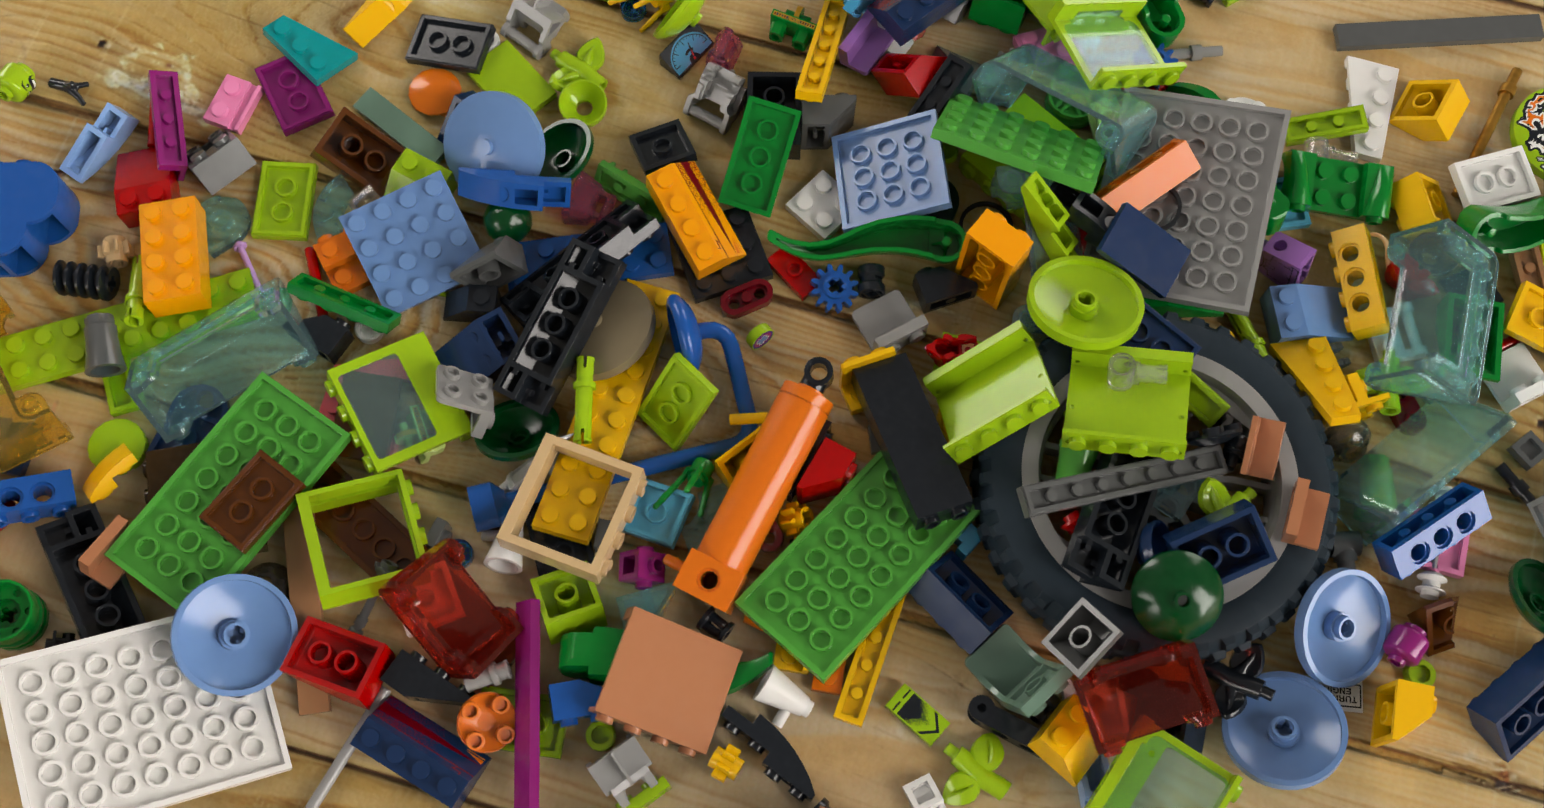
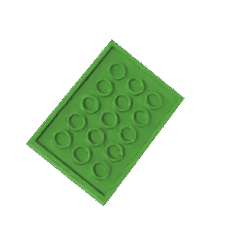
M958 94L955 98L949 100L933 127L930 138L1029 173L1037 171L1041 177L1092 194L1107 149L1097 140H1084L1076 137V134L1069 130L1058 131L1052 129L1049 124L1043 121H1029L1024 119L1025 117L1020 113L1001 111L994 104L975 102L972 97L965 94Z

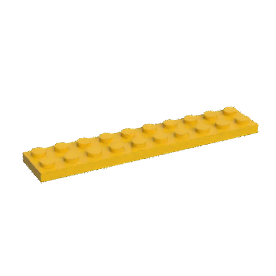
M627 279V282L639 287L653 305L656 315L655 332L647 350L631 367L614 377L593 381L596 383V390L593 391L592 443L584 444V432H582L581 444H579L619 460L623 454L669 330L666 310L667 298L671 294L680 296L678 292ZM575 414L567 435L574 433ZM574 434L568 441L573 442ZM559 453L531 524L532 529L588 546L615 473Z

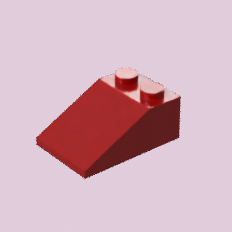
M155 147L122 153L117 156L114 183L116 212L128 228L140 226V204L181 198L176 171L158 170Z
M307 616L279 670L336 698L370 710L383 684L380 678L394 661L396 655L385 643Z

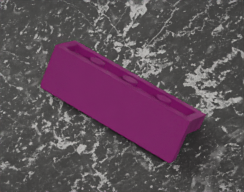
M149 70L148 84L158 170L176 171L177 181H184L188 160L178 72Z

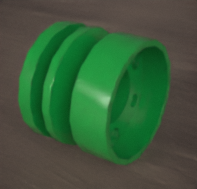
M9 579L0 580V648L7 651L23 650L34 645L44 635L49 623V611L45 601L24 585Z

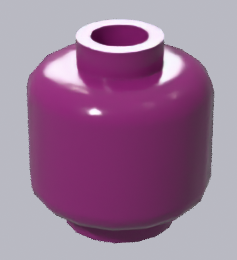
M1409 622L1395 625L1383 642V649L1388 655L1387 660L1399 668L1417 666L1429 648L1426 632L1419 626Z

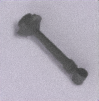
M382 559L381 562L376 561L374 564L378 576L398 571L399 567L388 559ZM378 596L367 599L360 614L357 615L354 625L348 629L349 631L363 635L362 628H365Z

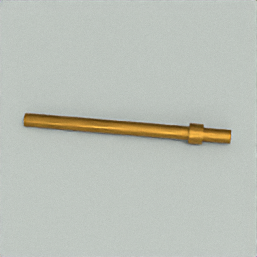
M1512 68L1506 82L1501 84L1497 92L1499 97L1468 159L1483 155L1508 101L1513 99L1517 91L1516 85L1523 72L1520 68ZM1454 187L1451 195L1459 199L1456 187Z

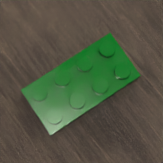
M749 95L718 202L769 218L771 217L802 111Z

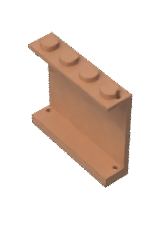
M636 606L627 608L623 620L627 621L626 627L596 706L589 707L588 711L596 714L595 720L604 724L612 725L614 721L624 725L623 731L629 734L640 736L642 732L652 736L650 741L657 745L667 747L670 743L678 746L677 752L685 756L694 758L695 754L706 755L743 651Z

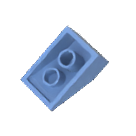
M1298 283L1269 286L1259 300L1270 344L1324 336L1327 337L1329 343L1352 341L1354 339L1352 332H1347L1344 324V317L1348 316L1346 307L1342 308L1338 292L1342 291L1341 288Z

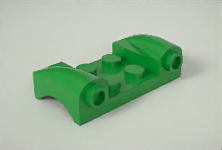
M1294 149L1282 154L1284 179L1281 192L1289 199V212L1303 213L1307 211L1365 221L1367 225H1382L1383 221L1389 220L1394 166L1370 162L1359 164L1318 157L1317 153Z

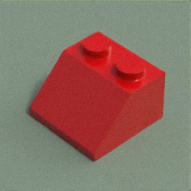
M825 437L797 485L798 503L805 504L838 495L857 475L858 464L855 463L857 453Z

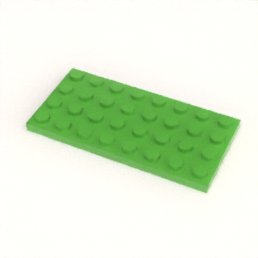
M262 371L104 555L177 610L184 598L205 581L227 574H241L298 505L295 499L246 554H243L199 518L201 513L261 449L307 486L301 492L303 493L310 491L350 443L351 434Z
M880 450L734 602L735 606L824 684L921 579L927 568L935 564L979 516L980 510H975L972 504L970 512L962 519L952 520L951 518L942 521L940 525L933 529L925 530L921 528L915 530Z

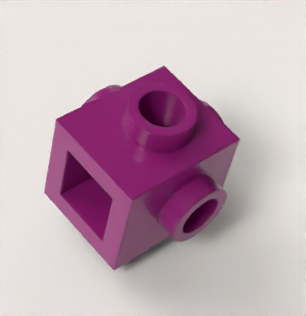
M639 546L633 550L620 552L618 581L633 584L637 590H651L653 585L665 583L666 569L662 561L666 554L654 552V548L650 546Z

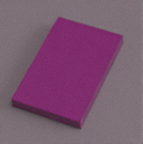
M286 56L254 69L286 137L336 116L321 84L316 86Z

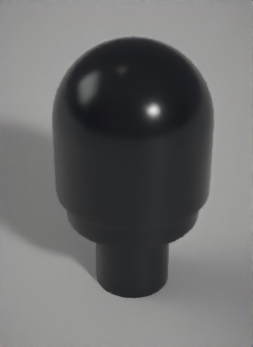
M1242 433L1227 441L1224 445L1223 455L1229 472H1233L1236 465L1243 462L1248 438Z

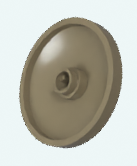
M619 280L580 356H584V367H586L587 356L595 358L593 381L608 379L627 370L640 359L652 341L656 327V315L653 305L639 287L627 281ZM577 361L569 375L570 377L575 379Z

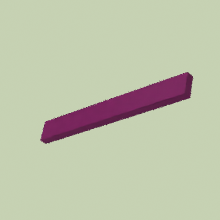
M527 599L516 602L514 808H539L540 599Z

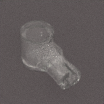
M1315 136L1304 140L1303 151L1317 153L1318 157L1358 162V152L1338 150L1335 146L1329 145L1328 139Z
M1117 353L1109 360L1107 382L1116 391H1126L1133 385H1139V382L1167 384L1168 365L1140 364V361H1135L1129 354Z

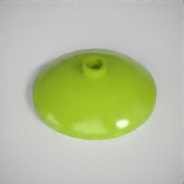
M677 0L662 19L653 36L656 39H665L679 34L688 25L695 27L703 16L699 11L703 7L705 0Z

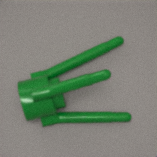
M703 457L695 458L692 465L686 467L680 477L653 504V509H658L687 479L688 483L684 488L685 493H688L693 486L697 488L704 486L698 511V517H703L710 488L714 483V479L711 477L715 470L713 463Z

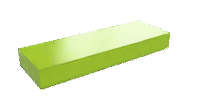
M1363 104L1291 117L1285 139L1286 147L1368 132L1369 126Z

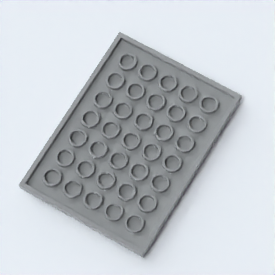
M1138 87L1124 88L1100 189L1174 138L1187 141L1201 167L1200 170L1173 187L1181 198L1182 210L1176 224L1166 230L1167 233L1190 249L1191 252L1166 298H1158L1134 280L1144 298L1243 316L1249 315L1292 110ZM1168 191L1144 207L1140 212L1159 227H1162L1173 220L1178 207L1175 197ZM1087 242L1084 256L1102 259L1111 263L1096 251L1097 247Z

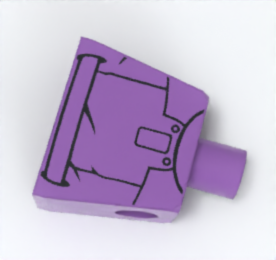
M1276 232L1269 241L1264 239L1258 271L1277 285L1301 284L1308 276L1317 250L1282 232Z

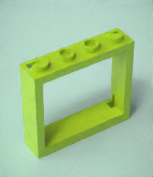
M402 468L295 494L323 610L432 582L430 570L435 569L431 552L425 553L423 545L428 544L424 527L418 528L416 520L421 519L417 502L411 503L410 496L414 495L412 482L410 479L405 480ZM398 492L417 566L331 588L313 513Z

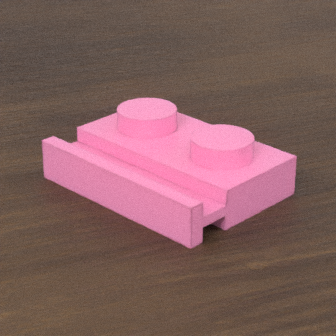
M227 74L203 116L204 121L207 124L224 130L227 129L229 132L234 131L241 135L264 94L262 86H255L249 81Z

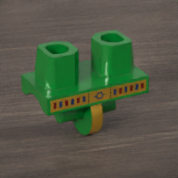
M798 6L795 12L787 9L786 13L773 9L770 19L769 39L779 43L783 41L785 35L793 37L792 47L803 52L811 44L817 24L811 22L812 18L804 15L805 7Z

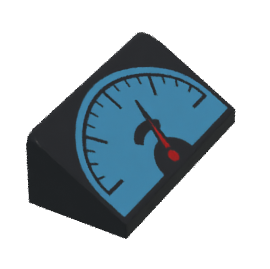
M698 24L695 27L688 25L660 53V65L680 80L714 45V42Z

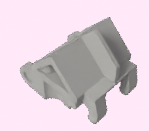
M513 0L506 17V22L501 27L500 34L505 38L510 37L530 51L535 59L540 60L552 48L551 40L558 35L560 27L564 22L569 21L570 14L567 9L553 0ZM528 25L535 28L540 33L539 44L519 32L517 28L519 26L526 28Z
M709 62L701 75L695 92L688 95L683 108V114L687 116L691 114L719 129V133L726 135L731 124L747 104V88L743 87L746 79L735 74L734 69L728 70L714 62ZM707 98L721 105L719 110L725 116L721 119L695 104L699 100Z
M627 734L626 740L593 764L591 761L586 764L588 771L606 797L613 794L622 808H626L631 804L625 790L638 780L642 779L650 788L658 784V781L648 768L653 763L632 734Z

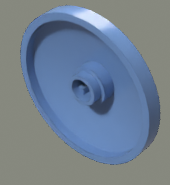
M503 91L478 92L462 100L453 110L447 121L443 141L444 154L448 168L453 172L457 183L459 167L515 170V175L524 176L540 175L545 159L544 133L535 113L520 98Z
M1346 567L1327 571L1311 584L1300 602L1294 626L1296 653L1303 669L1311 678L1321 684L1335 688H1347L1360 683L1374 671L1384 655L1383 642L1391 629L1390 606L1383 587L1367 572Z
M248 574L222 575L200 584L181 602L171 624V651L181 673L198 688L220 696L249 695L266 688L283 674L279 668L298 635V624L289 600L270 582Z
M1271 671L1260 674L1257 678L1266 681L1265 686L1276 690L1272 701L1262 697L1259 700H1255L1246 696L1247 705L1241 714L1228 720L1222 718V739L1229 757L1249 778L1271 788L1299 790L1321 783L1338 768L1348 744V724L1341 705L1328 689L1307 676L1288 671Z

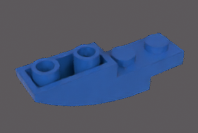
M459 167V196L490 205L530 211H543V207L570 208L571 178L515 175V170Z

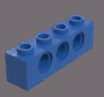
M71 469L0 480V528L18 522L34 523L41 518L47 517L64 518V512L77 508ZM40 496L51 497L47 501L36 500ZM9 501L19 502L13 507L5 506Z
M1461 482L1373 541L1372 546L1381 570L1403 580L1490 521L1492 516L1484 491Z

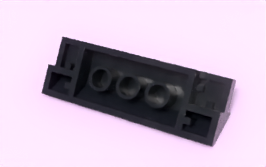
M627 199L577 239L619 260L629 256L633 252V248L639 243L652 238L655 231L661 226L655 217L644 213L638 203ZM567 247L499 299L523 328H525Z
M573 237L492 389L547 417L576 363V357L580 356L627 264Z
M1102 453L1096 470L1158 457H1134L1130 454ZM1158 489L1082 506L1061 566L1079 576L1080 583L1119 592L1124 591L1140 544L1141 532L1147 524Z
M95 502L64 512V518L35 527L39 541L80 639L146 623L125 573L109 590L82 573L79 569L78 559L106 529Z

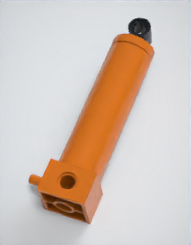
M814 357L810 359L805 365L804 376L799 383L790 380L784 381L697 550L691 548L685 561L669 553L665 555L662 561L666 566L679 572L673 586L730 616L735 608L734 602L741 596L749 581L746 575L834 406L823 395L834 379L833 366L826 358ZM816 368H823L826 370L827 376L822 380H815L812 378L811 373ZM716 575L718 577L717 585L712 589H707L705 585L707 578Z

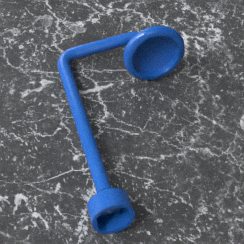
M677 294L669 295L666 301V310L675 353L680 352L699 370L703 355L702 340L713 338L719 341L723 347L738 412L756 413L740 345L735 334L727 326L717 322L698 323L694 312L683 298ZM758 424L741 425L740 432L732 438L630 462V464L644 468L645 476L690 466L697 457L714 460L756 430ZM615 474L611 485L629 481L630 479ZM492 482L467 487L477 532L502 526L518 490L505 493L502 488ZM543 483L534 504L541 501L547 483Z

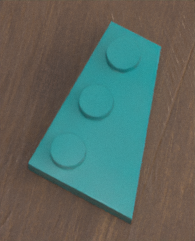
M285 15L263 28V35L316 86H319L358 60V53Z

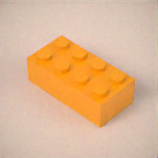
M195 195L140 204L143 303L155 318L212 308L206 212Z
M987 208L966 232L955 273L977 282L978 290L976 295L997 310L1016 287L1034 242L1025 231L1015 229L1007 223L1004 216L997 212L993 213Z

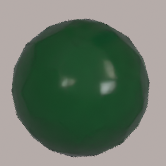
M489 204L483 215V225L487 234L493 240L507 235L515 241L521 242L531 230L532 214L530 210L512 209Z

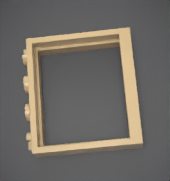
M546 433L496 536L500 547L599 584L602 577H606L608 571L612 568L613 560H611V556L614 550H619L624 541L625 533H623L626 523H631L634 519L637 509L634 505L638 496L643 497L645 494L648 480H646L644 468ZM558 452L630 479L592 564L519 537L520 531Z

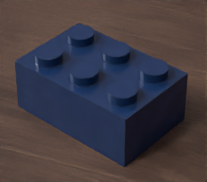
M1245 499L1161 536L1167 551L1186 550L1206 559L1218 572L1222 584H1226L1278 560L1255 505Z

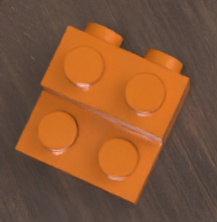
M344 228L343 232L337 235L325 234L318 238V243L313 245V248L333 286L354 293L372 285Z

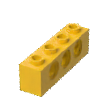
M1361 223L1330 232L1332 242L1328 243L1332 259L1336 258L1337 267H1334L1333 271L1337 283L1342 285L1343 291L1338 292L1342 308L1346 307L1348 316L1344 317L1347 332H1352L1357 341L1392 332L1372 239L1366 225ZM1359 254L1355 260L1347 261L1351 255ZM1357 279H1364L1360 285L1352 286ZM1369 303L1366 310L1357 311L1360 305Z

